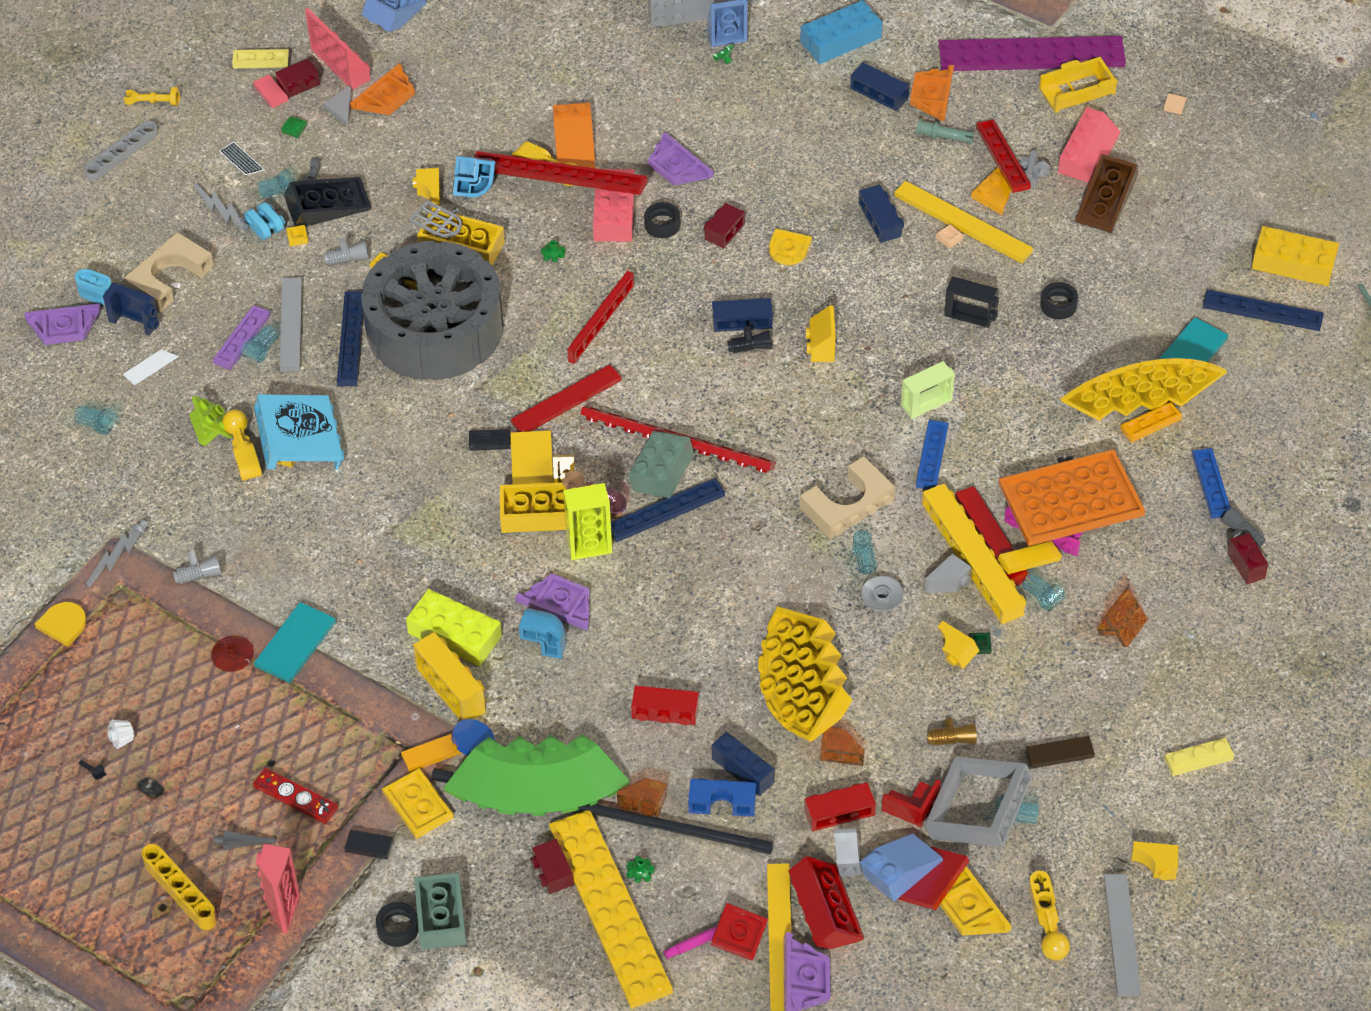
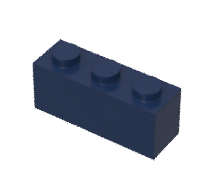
M862 63L850 75V89L895 111L909 99L910 85L865 63Z
M880 184L859 190L858 204L879 242L883 243L902 237L904 223L902 218L898 217L894 204L890 203L887 191H884Z
M771 298L712 301L714 332L742 331L745 326H750L751 330L773 329Z
M727 731L712 744V760L740 782L749 781L756 783V794L758 796H761L775 783V768Z

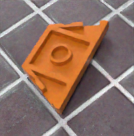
M399 63L351 101L350 106L355 110L391 115L415 95V90L412 84L409 83V78L403 72L402 65Z
M949 65L946 70L938 71L936 68L927 72L915 73L910 105L941 121H945L954 65Z

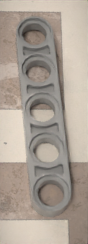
M154 121L143 122L87 163L84 167L86 178L93 181L100 179L158 135L157 124ZM147 128H153V129H154V130L151 131V132H146V131H144V130L147 129ZM134 138L140 139L137 142H131V140ZM118 149H126L124 152H117ZM105 159H112L109 163L103 162ZM92 169L98 170L96 173H89Z

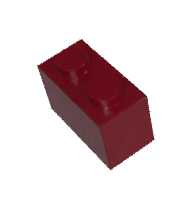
M308 58L275 72L277 84L288 98L320 85L319 73Z
M725 203L716 210L712 219L705 223L703 228L705 240L724 249L745 225V212Z
M1246 533L1231 538L1227 554L1246 585L1265 579L1269 563L1251 535Z
M557 838L532 847L530 862L534 870L538 869L540 874L538 879L542 888L546 887L548 893L552 894L574 885L573 872Z

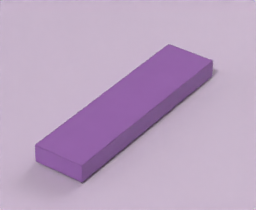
M253 305L215 355L213 363L231 370L270 318V311Z

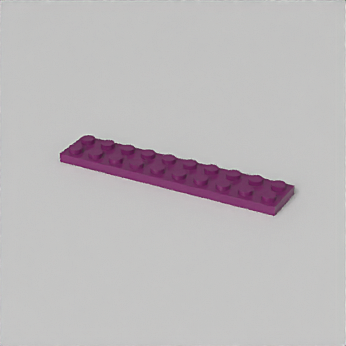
M1122 36L939 40L938 42L941 70L948 69L949 65H954V71L1061 69V65L1074 60H1078L1081 63L1097 57H1101L1107 67H1125L1126 65Z

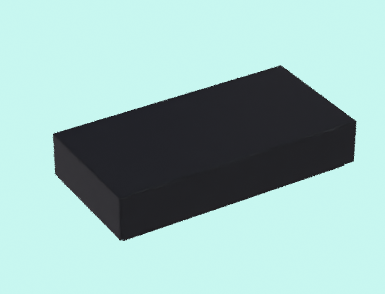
M509 429L469 431V451L510 449Z
M350 830L344 849L347 853L388 860L393 837Z

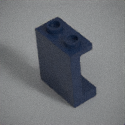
M112 283L104 293L103 300L109 322L116 324L121 316L142 323L145 334L149 336L153 330L157 329L159 319L154 297L116 283Z

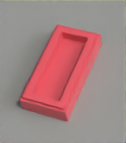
M270 75L253 82L256 90L271 108L288 101V96Z

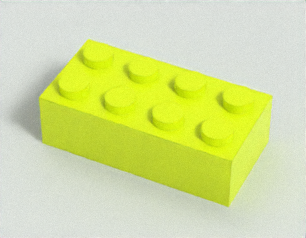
M605 483L563 490L566 538L571 560L612 553L610 502Z
M430 589L426 591L406 618L408 634L423 639L435 632L439 638L442 637L446 641L451 652H456L459 658L479 667L502 637L500 621Z

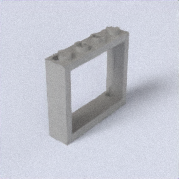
M955 756L952 765L948 768L945 781L941 784L937 799L933 802V808L929 817L925 821V828L931 839L1004 847L1033 778L1027 764ZM964 774L1011 779L991 827L943 822Z

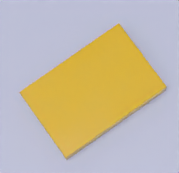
M420 768L382 788V793L416 839L454 818L449 807Z

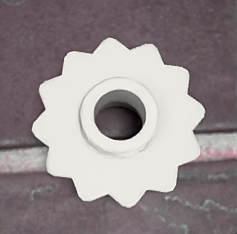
M109 721L107 734L110 742L113 743L116 749L133 740L134 731L129 721Z

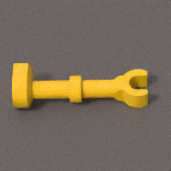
M172 87L170 94H157L156 92L139 94L133 90H126L127 97H124V102L127 105H131L138 101H150V103L159 101L170 102L171 105L178 106L181 97L178 87Z

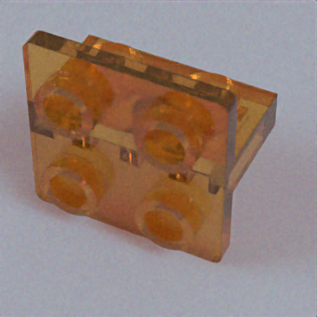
M1125 589L1097 628L1100 636H1117L1123 647H1128L1148 621L1147 616L1130 589Z

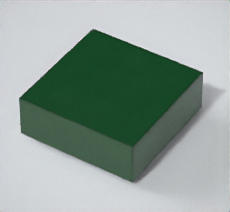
M990 632L969 633L968 637L975 641L979 649L977 654H991Z

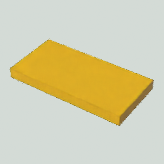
M551 430L511 433L512 485L553 483Z

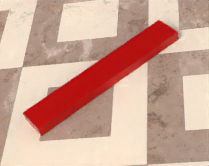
M994 119L977 122L976 129L1012 193L1030 190L1031 183Z
M627 271L567 348L568 362L572 364L577 362L634 287V275L632 272Z
M609 364L511 419V424L518 432H531L619 383L621 376Z
M974 486L956 492L955 498L963 506L968 519L973 521L976 531L984 537L988 549H992L996 561L1000 564L998 561L999 555L1014 551ZM1027 570L1011 574L1006 572L1009 580H1013L1015 586L1030 581V575Z

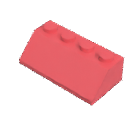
M1086 107L1060 156L1058 173L1088 183L1091 182L1101 154L1109 156L1120 135V130L1104 112Z
M264 844L262 852H258L256 857V865L259 867L258 876L261 877V889L264 890V900H266L270 914L282 932L288 933L300 897L291 849Z

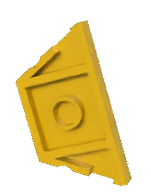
M966 866L939 906L962 936L1010 932L1012 926Z

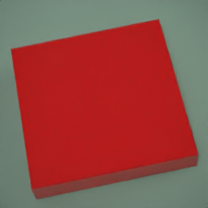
M726 903L710 945L753 961L768 919Z

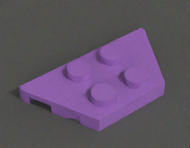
M666 132L662 134L660 143L656 145L654 153L648 159V165L673 186L713 177V171Z
M99 303L24 312V317L44 345L85 340L97 319L101 307Z
M550 574L543 581L532 585L531 590L524 594L519 593L515 597L517 603L534 610L554 614L559 620L588 631L590 592L587 587L555 574Z
M786 932L784 935V1011H801L827 1003L830 999V958L821 952L815 951L807 943L802 945L792 938L793 934Z

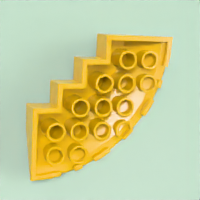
M1173 358L1144 361L1099 375L1071 390L1060 399L1063 403L1100 421L1113 410L1128 416L1141 405L1154 410L1169 400L1182 407L1225 375L1227 371L1215 364L1193 359Z
M777 606L766 628L768 630L766 638L761 643L763 649L758 659V671L760 672L761 681L759 683L760 689L769 711L777 721L789 732L799 738L812 742L842 719L853 701L842 688L847 677L836 665L841 658V654L831 643L836 633L824 619Z

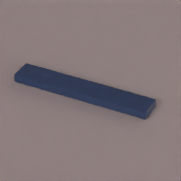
M1208 289L1203 304L1205 309L1320 331L1324 312Z
M363 292L344 293L337 386H357L363 323L361 293Z
M713 478L673 495L671 498H666L612 521L611 536L615 543L720 499L725 496V491L717 479Z

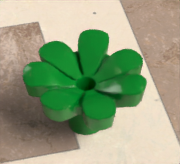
M733 44L714 54L713 59L715 61L723 59L726 65L731 63L732 59L729 55L734 48Z
M551 240L544 248H541L540 253L544 255V261H549L551 258L552 262H558V257L561 259L565 257L566 250L564 246H560L559 242Z
M636 856L634 862H628L626 866L628 869L626 876L629 879L634 877V882L640 883L642 878L645 882H650V874L655 873V867L651 865V861L649 859L644 860L640 856Z

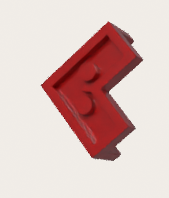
M936 779L933 786L920 781L911 798L890 790L888 795L884 794L882 797L881 811L922 827L933 807L934 800L937 799L940 792L941 781Z

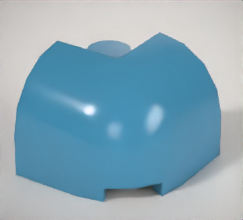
M456 156L452 194L463 197H479L485 194L491 188L493 182L495 161L477 157Z
M526 608L519 625L520 639L541 643V655L562 659L566 646L565 629L562 622L556 615L549 612Z

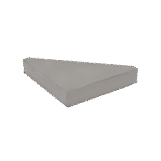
M350 86L323 103L324 109L346 126L349 124L352 93Z

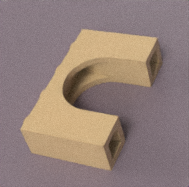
M177 232L146 260L142 261L138 267L126 275L124 278L125 286L154 297L156 310L161 313L174 299L172 289L155 278L156 274L166 267L180 266L201 278L214 267L212 254Z
M864 456L848 466L847 479L863 494L862 499L851 505L834 503L817 486L800 495L799 508L829 539L841 535L849 527L857 525L862 519L873 515L878 509L889 505L894 500L895 486Z

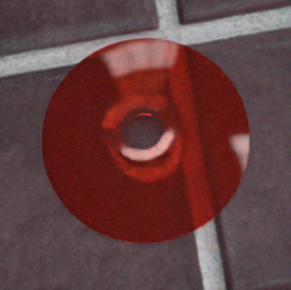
M241 636L222 638L214 645L211 652L214 665L226 672L244 669L250 664L254 656L252 644Z

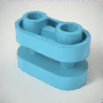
M263 202L257 205L258 212H255L253 209L244 212L247 224L262 240L271 237L270 230L274 233L284 230L285 221L281 215L275 213L271 204Z
M81 269L76 272L75 281L79 296L97 304L105 305L103 295L112 284L111 279L90 269Z

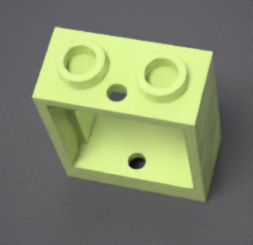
M942 361L902 380L901 406L911 419L952 400L955 378L953 369ZM932 386H935V387H933V388H931V389H929V390H927V391H925V392H922V391H924V390H926V389H928V388H930V387H932Z

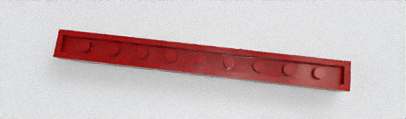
M477 151L473 157L494 160L495 174L641 195L648 182L647 176L508 155Z
M585 406L581 410L580 415L586 416V420L591 422H598L600 420L605 422V426L612 428L620 426L623 427V431L633 434L637 431L642 433V437L648 439L653 431L690 437L692 447L699 450V454L710 456V454L718 455L717 459L729 462L731 459L737 461L736 464L739 466H755V470L763 473L775 469L776 461L594 407Z

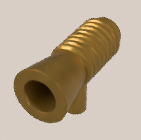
M947 718L944 721L945 728H935L927 731L928 744L933 746L941 744L950 745L953 743H977L975 723L955 728L953 720Z

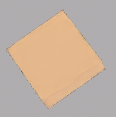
M1168 93L1163 111L1182 115L1187 97Z
M949 224L936 233V239L950 249L963 240V234Z

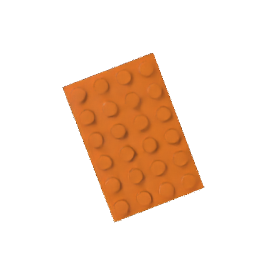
M1114 449L999 478L998 485L1028 546L1145 516V509Z

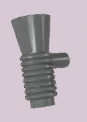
M1236 507L1229 509L1222 517L1221 522L1235 530L1228 535L1229 541L1231 538L1249 533L1258 548L1265 543L1264 534L1249 521H1246Z

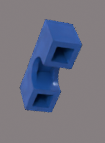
M690 779L689 813L711 814L713 803L718 800H725L732 805V816L754 817L756 783L724 779Z

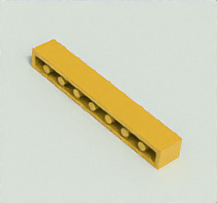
M945 483L924 491L922 494V506L956 557L972 567L971 579L1000 623L1005 624L1024 616L1025 598L1023 595H1019L1013 580H1009L1003 565L998 564L994 552L986 546L984 537L978 534L973 521L967 518L963 506L959 505L955 500L953 491L949 490Z

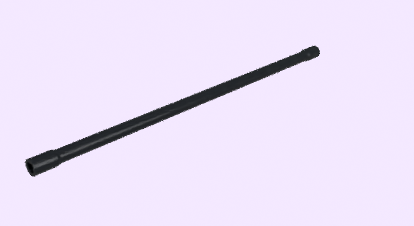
M434 768L431 780L447 784L454 775V772ZM589 804L583 805L576 810L579 812L591 811L593 815L743 847L770 855L774 846L773 841L749 838L599 804L592 806Z

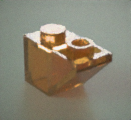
M645 778L624 787L617 792V806H621L626 810L640 811L645 815L660 816L667 797V783Z

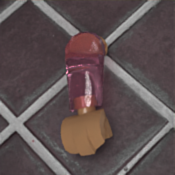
M576 471L567 472L563 478V485L566 487V490L594 484L586 481L584 485L583 475ZM606 487L610 502V517L612 519H619L627 507L626 497L622 492Z

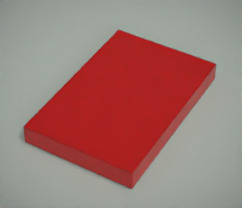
M930 846L932 850L943 858V861L898 899L936 911L969 863L968 856Z

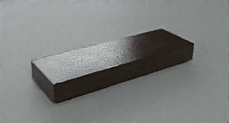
M1089 736L1028 746L1025 749L1031 769L1094 758L1095 755Z

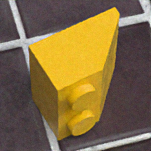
M834 305L828 306L810 318L809 327H805L806 339L810 340V342H806V352L810 354L811 362L835 361Z

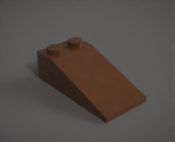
M1101 154L1075 222L1112 233L1137 179L1138 165Z

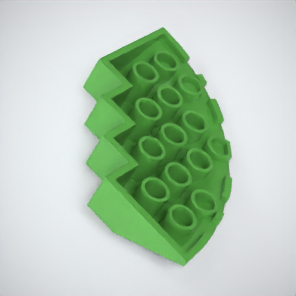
M580 734L568 745L550 735L537 746L519 736L506 747L488 737L471 751L444 786V791L464 802L476 803L479 808L485 810L488 807L497 809L498 813L515 815L518 812L530 813L532 816H545L547 812L561 811V813H568L578 810V807L589 804L592 806L597 804V800L606 796L611 797L630 784V781L598 744L583 734Z

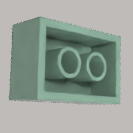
M653 431L628 475L633 491L671 498L694 455L690 437Z
M459 872L415 877L421 950L467 945Z

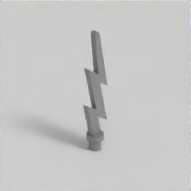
M197 183L194 184L211 211L213 212L216 206L227 225L232 217L235 227L241 228L243 231L248 229L245 219L239 217L231 203L228 209H226L215 191L212 198H210Z
M141 520L139 524H135L128 539L124 533L110 556L108 551L105 553L86 582L88 587L94 583L106 566L109 572L112 570L125 547L129 554L138 537L143 535L144 529L148 526L146 521Z

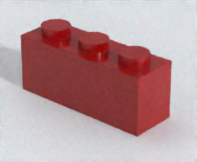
M635 685L631 705L632 719L696 725L699 692Z
M868 782L863 784L857 783L847 788L833 789L828 793L814 794L804 798V811L812 832L875 816L876 803Z

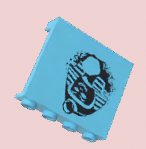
M257 395L254 411L267 469H275L277 461H332L335 470L339 469L340 462L344 460V451L340 448V434H337L336 431L337 421L333 418V404H330L328 395Z

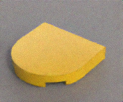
M775 228L769 243V254L779 264H798L807 256L812 243V237Z
M62 602L49 608L34 625L37 630L69 647L85 629L86 616L84 610L79 605L72 602Z

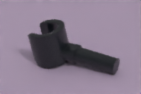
M83 760L79 761V765L91 772L95 780H99L107 775L102 764L93 767Z

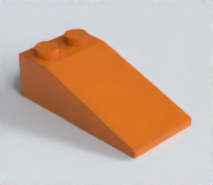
M590 103L553 105L557 163L572 162L578 166L595 168Z

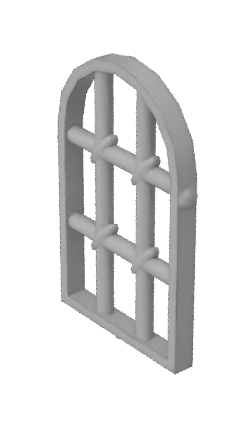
M429 200L409 218V222L442 238L455 236L460 232L462 226L461 220L456 214ZM427 205H430L436 208L437 210L431 211L425 207ZM424 210L432 215L429 218H425L419 215V213ZM442 211L448 214L450 217L444 218L440 216L438 213ZM416 217H419L425 222L424 224H421L415 221L414 219ZM434 217H438L445 222L439 225L431 220ZM452 218H455L456 220H458L459 225L450 220ZM432 224L438 227V229L435 231L426 225ZM451 224L457 227V230L452 232L445 228V226ZM441 230H442V231L444 230V231L448 232L449 234H442V233H439V232H440Z

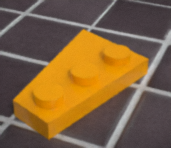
M998 167L971 193V198L1002 215L1005 205L1008 203L1011 189Z

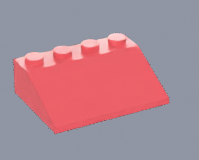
M306 8L305 14L310 49L352 90L370 81L369 72L371 70L369 65L363 62L358 54L353 52L347 43L338 37L336 32H332L309 8Z

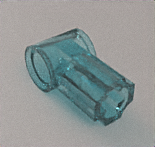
M285 170L280 172L276 178L258 182L257 185L261 198L280 193L284 195L289 182L295 181L292 172Z
M270 325L264 326L252 340L248 339L245 341L241 354L261 363L266 358L269 347L278 338V332Z
M82 405L76 409L74 419L77 423L93 427L102 435H108L118 420V415L109 408H103L100 411Z
M860 530L853 536L852 552L855 555L858 572L867 575L876 571L877 566L871 545L872 537L867 531Z
M1035 573L1028 574L1022 583V588L1036 597L1041 607L1047 611H1052L1066 598L1064 590L1059 585H1050Z
M1004 795L999 796L996 800L995 816ZM1022 802L1015 821L1036 824L1040 805Z

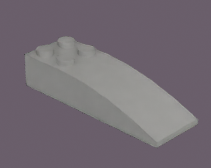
M648 0V14L651 27L707 19L710 4L735 0ZM747 0V5L756 2V0Z

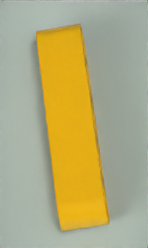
M157 844L146 845L141 851L146 870L200 929L210 930L214 928L217 923V917L212 903Z

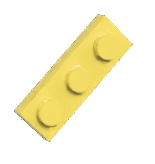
M289 49L234 50L233 68L288 67Z
M1222 738L1167 753L1164 760L1172 776L1233 760L1234 753L1227 739Z

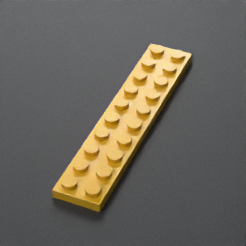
M584 811L550 823L549 830L553 838H557L573 872L574 885L630 1009L673 994V988L591 811Z

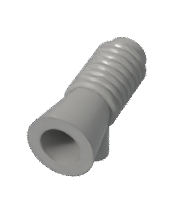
M344 237L338 240L340 248L328 250V253H324L326 265L330 264L331 266L351 260L369 259L365 241L348 247Z
M195 550L187 552L190 565L177 568V571L173 572L176 584H185L186 582L199 580L206 576L222 575L216 555L199 563Z

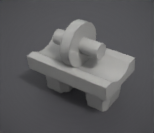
M1037 150L1031 151L1030 157H1021V167L1031 183V188H1036L1038 178L1049 174L1050 165L1045 160H1038Z

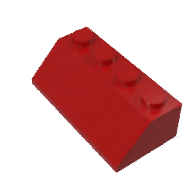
M806 856L788 870L791 884L795 888L798 902L802 907L805 921L810 928L812 940L816 946L834 949L860 942L864 939L836 864Z

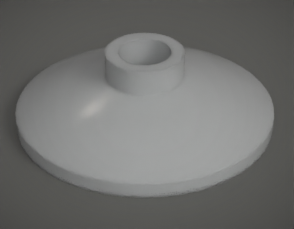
M877 576L869 579L863 585L861 596L863 602L869 608L885 612L893 610L901 604L903 588L893 578Z

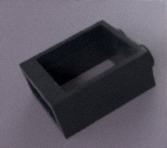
M952 276L946 289L944 316L990 328L992 321H996L998 316V310H996L1000 297H997L998 288ZM958 296L988 303V309L958 301Z

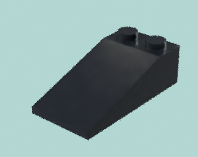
M361 177L289 182L284 193L294 226L315 225L371 210Z

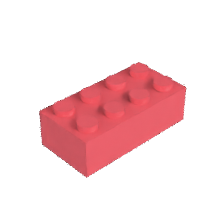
M603 169L635 174V169ZM595 188L594 241L632 242L635 194Z

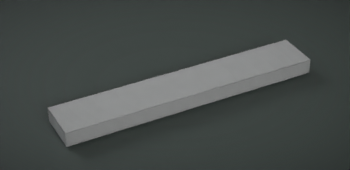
M302 277L282 278L280 372L300 371Z
M1104 874L1117 997H1138L1141 994L1127 874Z

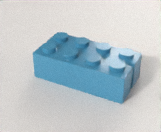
M861 0L802 25L800 42L808 52L811 51L813 58L819 64H822L882 38V21L872 12V9L865 1Z

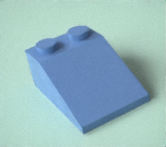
M366 0L362 16L367 18L369 22L382 26L386 31H393L407 23L426 5L427 1Z
M747 0L710 4L707 16V33L711 47L747 41Z
M910 834L875 848L860 861L864 877L894 902L941 863L943 858L917 836Z

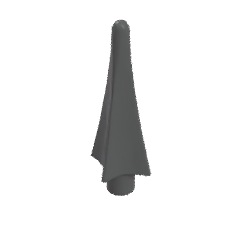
M227 830L223 831V836H214V845H223V851L276 842L275 838L252 836Z

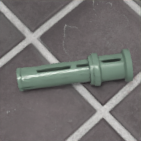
M919 118L916 135H929L934 139L938 136L972 144V139L974 138V132L940 126L938 122L930 123L923 121L921 118Z

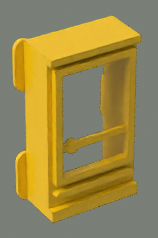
M1097 57L1081 63L1078 60L1064 63L1061 65V69L1040 75L1039 90L1053 111L1057 113L1067 107L1110 94L1115 95L1118 80L1113 76L1102 58ZM1092 75L1099 81L1097 85L1077 91L1070 84V82ZM1067 84L1071 91L1063 94L1059 86Z

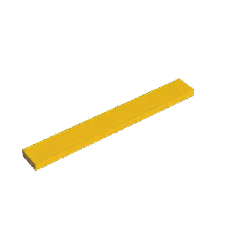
M904 181L894 192V197L947 225L951 224L957 230L1021 264L1033 252V247L907 181Z
M767 864L770 1011H784V935L786 932L791 933L789 864Z

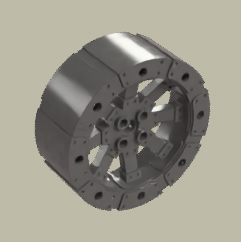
M424 241L409 244L392 251L388 257L384 256L380 259L365 278L362 286L361 301L368 345L378 360L380 359L384 366L398 374L422 380H440L456 377L475 369V366L486 361L495 351L501 340L503 313L498 275L493 266L488 261L482 259V255L466 246L442 241V243ZM428 277L443 279L436 286H433L432 282H429ZM406 279L414 280L417 283L418 291L412 289L409 291L401 285L404 284ZM459 280L471 283L467 289L458 293L457 291L452 292L456 282ZM385 296L395 298L405 305L403 307L390 308L389 306H383L382 302H384ZM480 300L476 310L460 309L470 302ZM408 321L412 323L407 328H404L394 322ZM454 323L460 324L456 327L449 329V327Z

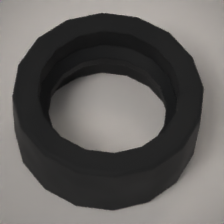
M666 202L650 205L644 213L645 230L649 235L661 239L675 235L681 226L679 210L676 206ZM657 216H668L673 219L671 223L666 225H658L651 220Z
M1055 282L1045 286L1042 290L1040 307L1046 316L1061 320L1073 316L1076 312L1078 293L1071 285ZM1052 296H1063L1069 299L1071 303L1057 306L1050 303L1048 299Z
M391 902L383 906L376 916V930L380 940L392 947H401L411 943L419 932L418 916L415 909L403 902ZM402 915L410 919L411 925L404 932L394 934L386 931L384 928V923L393 916Z

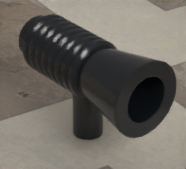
M750 326L743 328L744 336L731 338V340L727 341L729 353L733 352V354L754 351V349H772L770 331L752 336Z

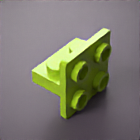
M195 395L191 398L195 409L189 416L201 445H208L219 434L229 439L233 436L224 429L222 419L225 411L220 405H215L205 398Z

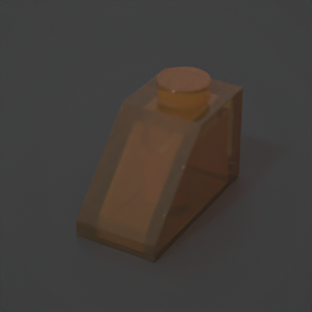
M831 727L823 733L820 761L864 765L865 750L847 730Z

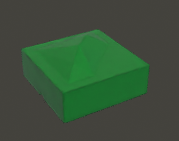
M289 116L281 128L282 133L299 138L307 127V122Z

